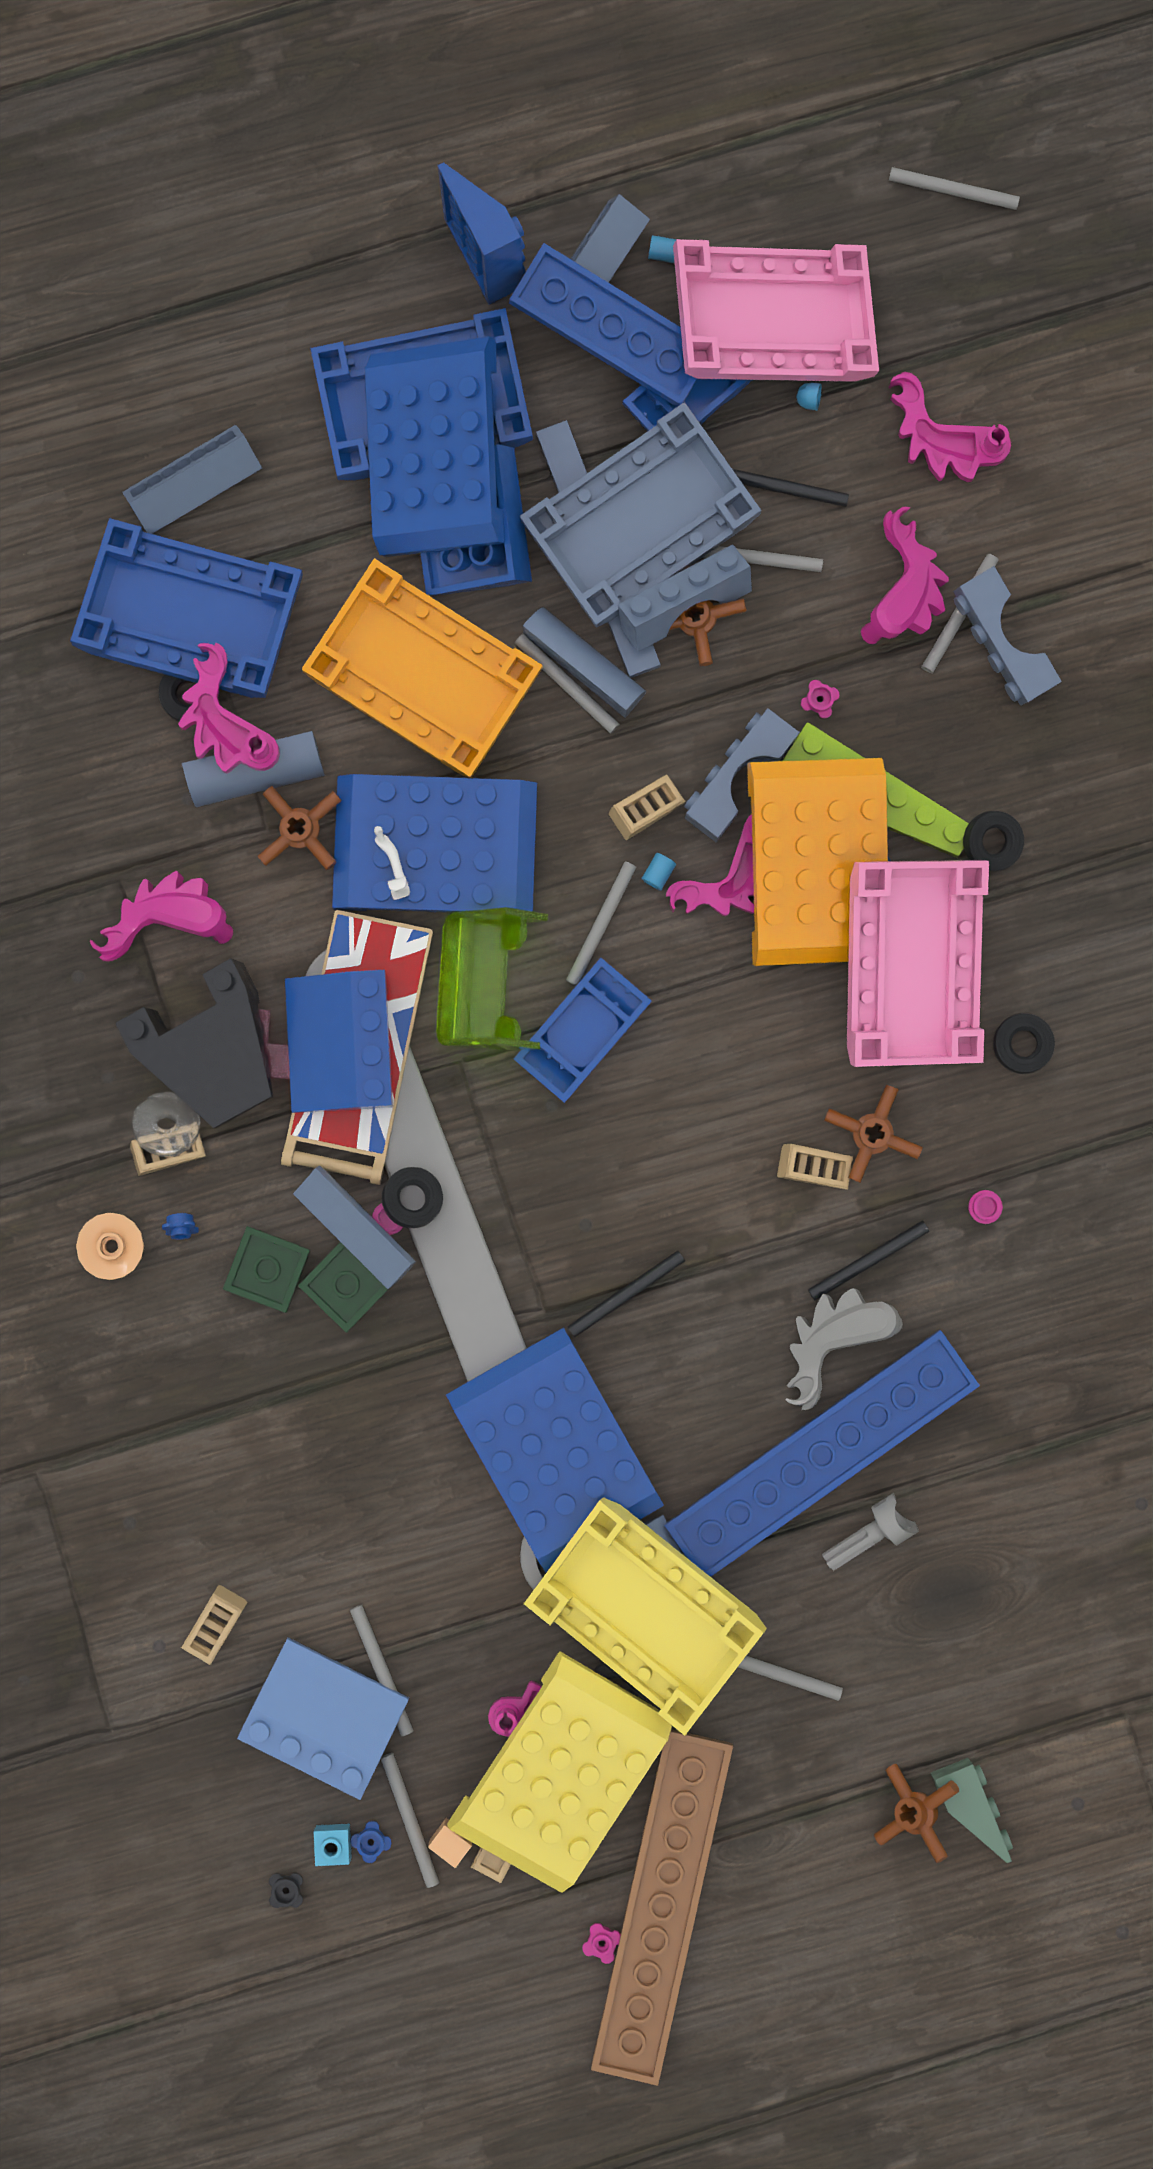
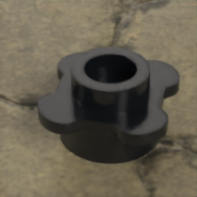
M275 1873L270 1877L269 1884L272 1886L269 1902L274 1908L289 1906L297 1908L302 1904L303 1896L300 1894V1885L303 1883V1878L299 1873H293L291 1876H282L279 1873ZM283 1888H289V1893H284Z

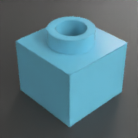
M350 1824L316 1825L314 1829L315 1866L350 1864L352 1858ZM327 1843H334L338 1851L327 1852L325 1845Z

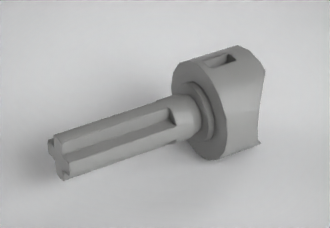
M894 1493L871 1507L875 1521L867 1524L822 1554L829 1568H832L833 1571L883 1540L884 1537L890 1539L897 1546L919 1532L915 1522L906 1519L895 1510L896 1498Z

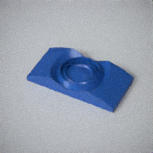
M697 379L684 402L702 425L710 415L734 398L752 380ZM642 385L624 399L622 403L647 432L657 425L659 419L677 408Z
M600 958L516 1055L514 1060L565 1103L652 1001L605 960Z

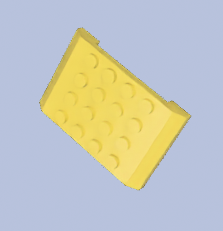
M604 1497L599 1500L524 1603V1605L549 1625L554 1622L651 1700L661 1709L658 1714L684 1736L767 1629L754 1611L622 1505Z
M559 1651L541 1679L543 1686L472 1795L470 1797L465 1795L447 1825L449 1830L563 1893L574 1885L668 1741L672 1725L658 1714L660 1710Z

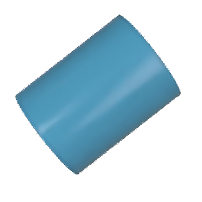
M652 235L648 259L675 264L673 245L677 239Z
M656 853L641 879L648 885L661 891L674 870L676 863L666 856Z

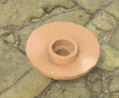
M105 1213L96 1215L85 1223L78 1234L76 1249L78 1259L86 1271L97 1278L113 1280L123 1278L135 1270L142 1259L144 1242L142 1233L135 1222L121 1214ZM110 1240H115L118 1243V1249L114 1253L107 1250V1243Z

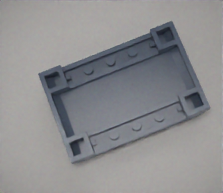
M684 402L659 419L655 427L551 499L546 497L520 515V520L597 628L619 615V604L685 570L746 528L761 514V509Z

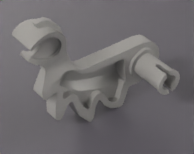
M850 1289L845 1292L839 1299L836 1308L832 1298L827 1294H822L815 1307L812 1326L805 1317L798 1316L796 1318L802 1344L793 1343L790 1345V1350L799 1364V1372L791 1379L787 1386L789 1388H799L801 1395L797 1400L786 1398V1401L793 1405L802 1406V1410L813 1408L817 1404L822 1390L821 1368L825 1356L835 1349L886 1340L897 1334L903 1325L898 1311L892 1305L885 1302L866 1303L857 1289Z

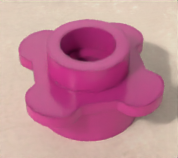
M813 680L809 683L807 697L801 700V707L805 711L812 710L818 713L820 718H828L832 714L831 707L834 701L839 699V691L834 687L831 688L826 684H822L819 680ZM817 697H823V701L818 702Z
M594 1923L590 1927L588 1941L582 1946L584 1954L601 1958V1961L605 1964L611 1963L614 1960L616 1945L619 1944L620 1932L617 1930L612 1931L601 1923ZM599 1941H605V1945L600 1946Z

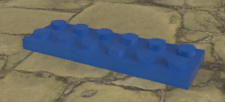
M543 243L510 297L509 304L676 407L684 403L697 378L685 373L681 327Z

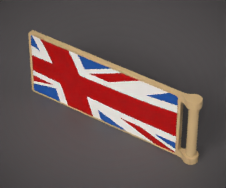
M341 910L335 911L321 975L370 970H385L393 1108L292 1113L281 1165L291 1167L292 1164L311 1168L322 1166L326 1171L369 1179L370 1183L376 1185L381 1184L433 936L431 929ZM301 1141L374 1156L375 1160L372 1167L295 1151L296 1143Z

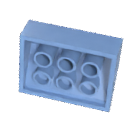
M287 1638L237 1739L361 1800L409 1697Z

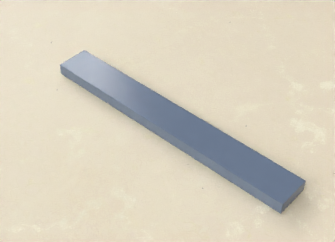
M567 420L536 431L538 442L558 493L587 474ZM619 615L608 622L626 672L630 678L660 667L661 664L653 644L638 652L621 630Z

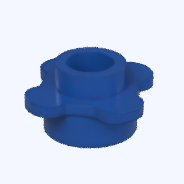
M187 1213L169 1215L166 1217L167 1223L162 1225V1230H166V1235L176 1240L188 1239L191 1237V1234L199 1232V1228L195 1227L193 1215Z
M376 1821L367 1822L365 1829L360 1833L353 1834L350 1841L352 1847L357 1848L359 1854L363 1856V1860L367 1863L375 1862L377 1856L383 1850H389L392 1843L391 1838L384 1836L379 1830V1824ZM369 1839L374 1840L373 1845L368 1844Z

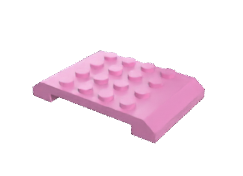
M677 239L675 241L673 251L686 374L697 379L855 382L875 377L879 372L866 245L835 244L831 250L709 247V240Z
M871 861L854 863L850 876L847 1049L852 1066L983 1063L984 1029L979 1028L983 895H988L989 861Z

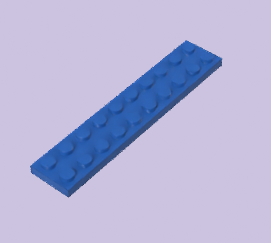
M938 1330L669 1520L664 1526L684 1555L711 1577L980 1385L943 1332Z

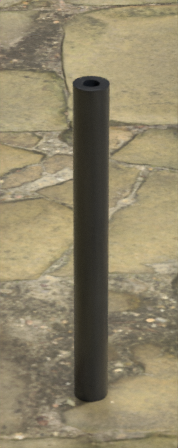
M733 469L742 484L746 486L843 507L847 506L849 498L847 493Z
M922 1220L809 1288L808 1292L814 1301L819 1299L822 1294L829 1293L929 1232L928 1227Z
M677 1250L567 1326L574 1337H577L684 1263V1258Z

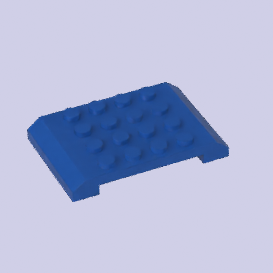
M506 308L474 314L473 320L346 346H344L342 341L310 348L338 480L370 478L365 367L370 354L488 336L495 338L497 373L491 374L494 445L499 444L516 448L533 440Z
M488 336L370 354L365 367L372 537L380 556L391 557L504 543L503 509L497 508L491 382V374L497 373L495 338Z
M109 518L70 642L72 646L91 655L198 683L200 676L193 659L197 658L199 661L205 662L209 658V652H202L198 644L209 643L215 646V643H218L224 648L228 658L226 673L219 689L250 698H266L303 573L300 569L269 562V565L153 535L143 532L140 526Z
M363 774L337 777V795L342 801L336 805L334 859L337 863L334 865L333 910L367 911L368 909L499 914V916L533 917L537 810L536 782L509 779ZM376 826L382 827L383 834L389 838L398 851L402 870L410 889L409 896L394 900L388 881L395 879L389 857L375 842L377 835L374 829Z
M564 1327L446 1394L457 1418L535 1557L546 1573L603 1497L622 1505L639 1520L664 1506Z

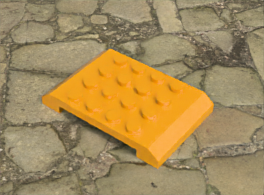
M374 558L304 664L302 672L328 691L455 772L467 778H472L543 669V665L520 650L510 648L403 580L402 575Z
M883 759L748 762V797H751L755 922V931H752L753 965L848 962L850 876L854 863L888 861L887 792Z

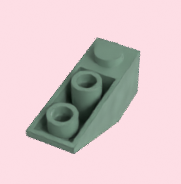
M965 1758L931 1772L937 1790L950 1780L954 1781L959 1788L957 1794L943 1803L948 1813L1006 1863L1012 1862L1008 1851L1013 1849V1845L1006 1829L999 1830L995 1818L1000 1817V1813L993 1797L986 1798L982 1786L987 1785V1781L980 1765L974 1766L969 1758Z

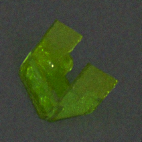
M503 907L453 912L447 916L443 925L436 1028L440 1044L452 1047L499 1050L540 1049V1042L519 1040L521 1029L518 1021L514 1017L504 1016L508 951L519 949L525 942L527 923L548 921V914Z

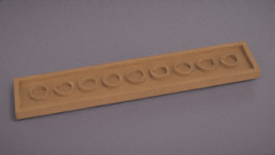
M671 1729L668 1741L661 1750L591 2063L592 2071L657 2086L659 2084L732 1754V1743L690 1733L684 1736L681 1732Z

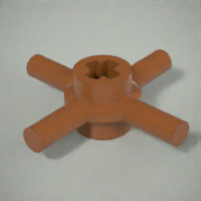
M745 599L713 605L709 600L697 603L685 610L674 621L669 630L681 628L684 633L693 636L699 665H711L713 662L707 633L713 629L718 618L747 612ZM700 612L702 614L699 615L700 620L694 622L692 620L694 618L693 614Z
M273 786L269 787L263 793V796L282 817L279 826L281 836L262 851L258 858L267 866L289 846L294 848L307 847L326 870L331 869L337 862L317 839L320 832L319 820L342 801L340 797L332 791L310 811L304 808L292 809ZM297 822L305 824L302 826L305 831L301 835L295 832L297 829L294 825Z
M886 1085L875 1113L867 1114L859 1120L830 1108L828 1109L824 1121L853 1132L854 1142L859 1148L848 1176L849 1179L861 1183L872 1154L881 1153L888 1147L915 1159L919 1158L923 1147L895 1136L893 1127L887 1119L898 1092L897 1088ZM877 1126L879 1128L877 1132L881 1133V1138L875 1139L872 1142L868 1141L870 1135L865 1134V1130Z
M897 1764L889 1766L885 1771L901 1800L895 1807V1820L874 1834L875 1840L878 1844L884 1845L906 1830L911 1834H920L936 1863L945 1860L948 1855L932 1827L938 1818L937 1807L959 1792L957 1784L950 1780L927 1796L922 1792H912Z

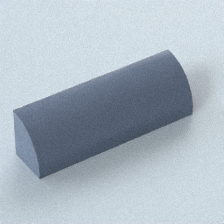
M618 194L607 202L574 252L571 260L609 283L650 219Z
M234 425L123 491V494L146 532L153 534L259 471L262 467L245 436L237 425Z
M542 607L537 610L523 625L524 635L624 718L629 715L647 691L546 608Z
M310 731L275 740L279 746L280 756L278 762L266 771H257L240 763L226 774L217 765L214 755L182 763L188 789L195 807L264 791L271 786L277 788L325 776L313 732Z
M322 1166L316 1167L293 1193L387 1289L402 1279L416 1263Z

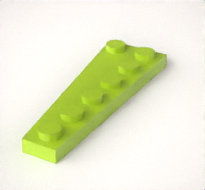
M807 722L783 761L865 758ZM886 772L887 828L957 858L964 849L963 837L969 823Z

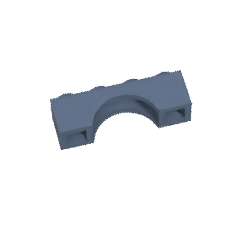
M732 544L619 604L621 630L639 652L667 637L674 621L691 606L707 600H715L722 604L734 601L752 591L751 567Z
M995 566L953 591L956 596L954 603L962 615L967 614L973 625L971 632L979 644L984 643L990 654L988 655V661L996 673L1001 672L1007 682L1004 685L1005 690L1012 701H1018L1021 706L1062 682L1046 653L1029 654L1021 652L1014 648L1005 638L1001 628V613L1004 604L1011 594Z
M768 708L762 716L759 713L753 716L745 727L749 733L741 742L736 739L725 753L729 759L722 768L716 765L705 779L708 786L701 794L695 791L684 806L688 809L685 819L715 842L720 839L738 814L731 796V782L734 776L743 767L747 766L748 762L780 761L800 733Z

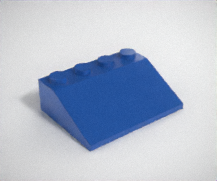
M443 162L437 166L444 220L489 305L513 293L526 273L523 264L526 259L522 251L525 249V245L521 238L524 236V231L516 216L511 218L505 206Z
M499 444L494 445L497 508L503 509L504 543L421 553L427 595L438 596L532 582L525 526L520 520L523 509L513 447Z
M385 970L351 971L286 978L285 991L292 1113L393 1108Z

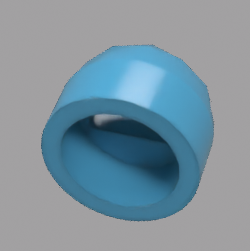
M811 382L800 386L796 396L798 404L805 409L817 411L821 400L822 385Z

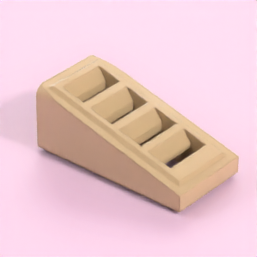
M665 775L613 805L609 816L624 839L628 840L683 805L685 800L669 776ZM660 788L670 801L667 805L657 792ZM647 796H650L658 810L654 811L646 799ZM635 804H639L646 815L645 818L641 816ZM625 811L628 812V814H629L630 817L632 818L633 822L631 821V819L629 818V816L627 815V813H626Z
M197 1124L130 1142L138 1176L206 1156ZM187 1134L193 1151L191 1153L186 1152L182 1136ZM174 1138L179 1152V1156L173 1157L169 1142L170 1139ZM160 1142L162 1143L164 1154L166 1157V1159L161 1161L156 1147V1144ZM148 1146L153 1163H146L143 1147Z
M784 1144L781 1150L777 1177L847 1190L853 1156L795 1144ZM796 1154H798L796 1170L793 1172ZM811 1156L812 1159L808 1175L805 1174L807 1157ZM822 1158L825 1159L823 1177H818ZM834 1161H839L837 1178L833 1180L831 1177Z
M218 1585L181 1648L211 1665L246 1606L247 1601L225 1587ZM212 1612L228 1623L226 1625L210 1616L209 1613ZM204 1624L218 1632L220 1636L218 1637L202 1628V1625ZM196 1635L214 1645L213 1648L210 1649L194 1640Z

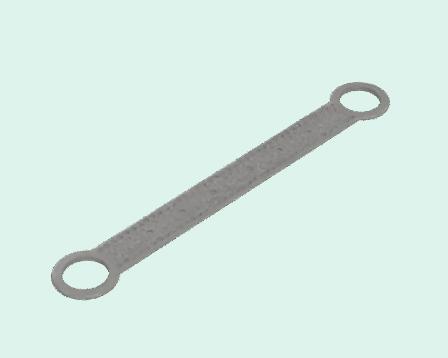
M326 950L312 962L306 976L322 974ZM409 1045L384 1166L389 1178L403 1168H422L433 1174L441 1185L443 1204L439 1214L429 1224L419 1228H409L466 1379L470 1381L525 1350L527 1347ZM408 1185L400 1192V1202L406 1209L418 1210L425 1203V1194L418 1186ZM524 1537L521 1544L520 1562L526 1581L534 1590L543 1576L538 1568L536 1557Z

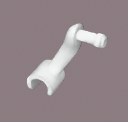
M376 826L374 829L377 835L375 842L389 857L395 879L388 881L394 900L409 896L410 889L402 870L398 851L389 838L383 834L382 827Z

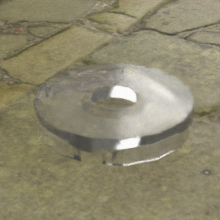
M155 1093L149 1096L148 1100L142 1104L140 1103L135 1109L132 1119L134 1137L139 1145L151 1154L163 1157L179 1155L190 1149L197 1140L200 1131V1118L175 1093ZM163 1118H169L176 1124L173 1128L164 1130L158 1127L157 1123Z

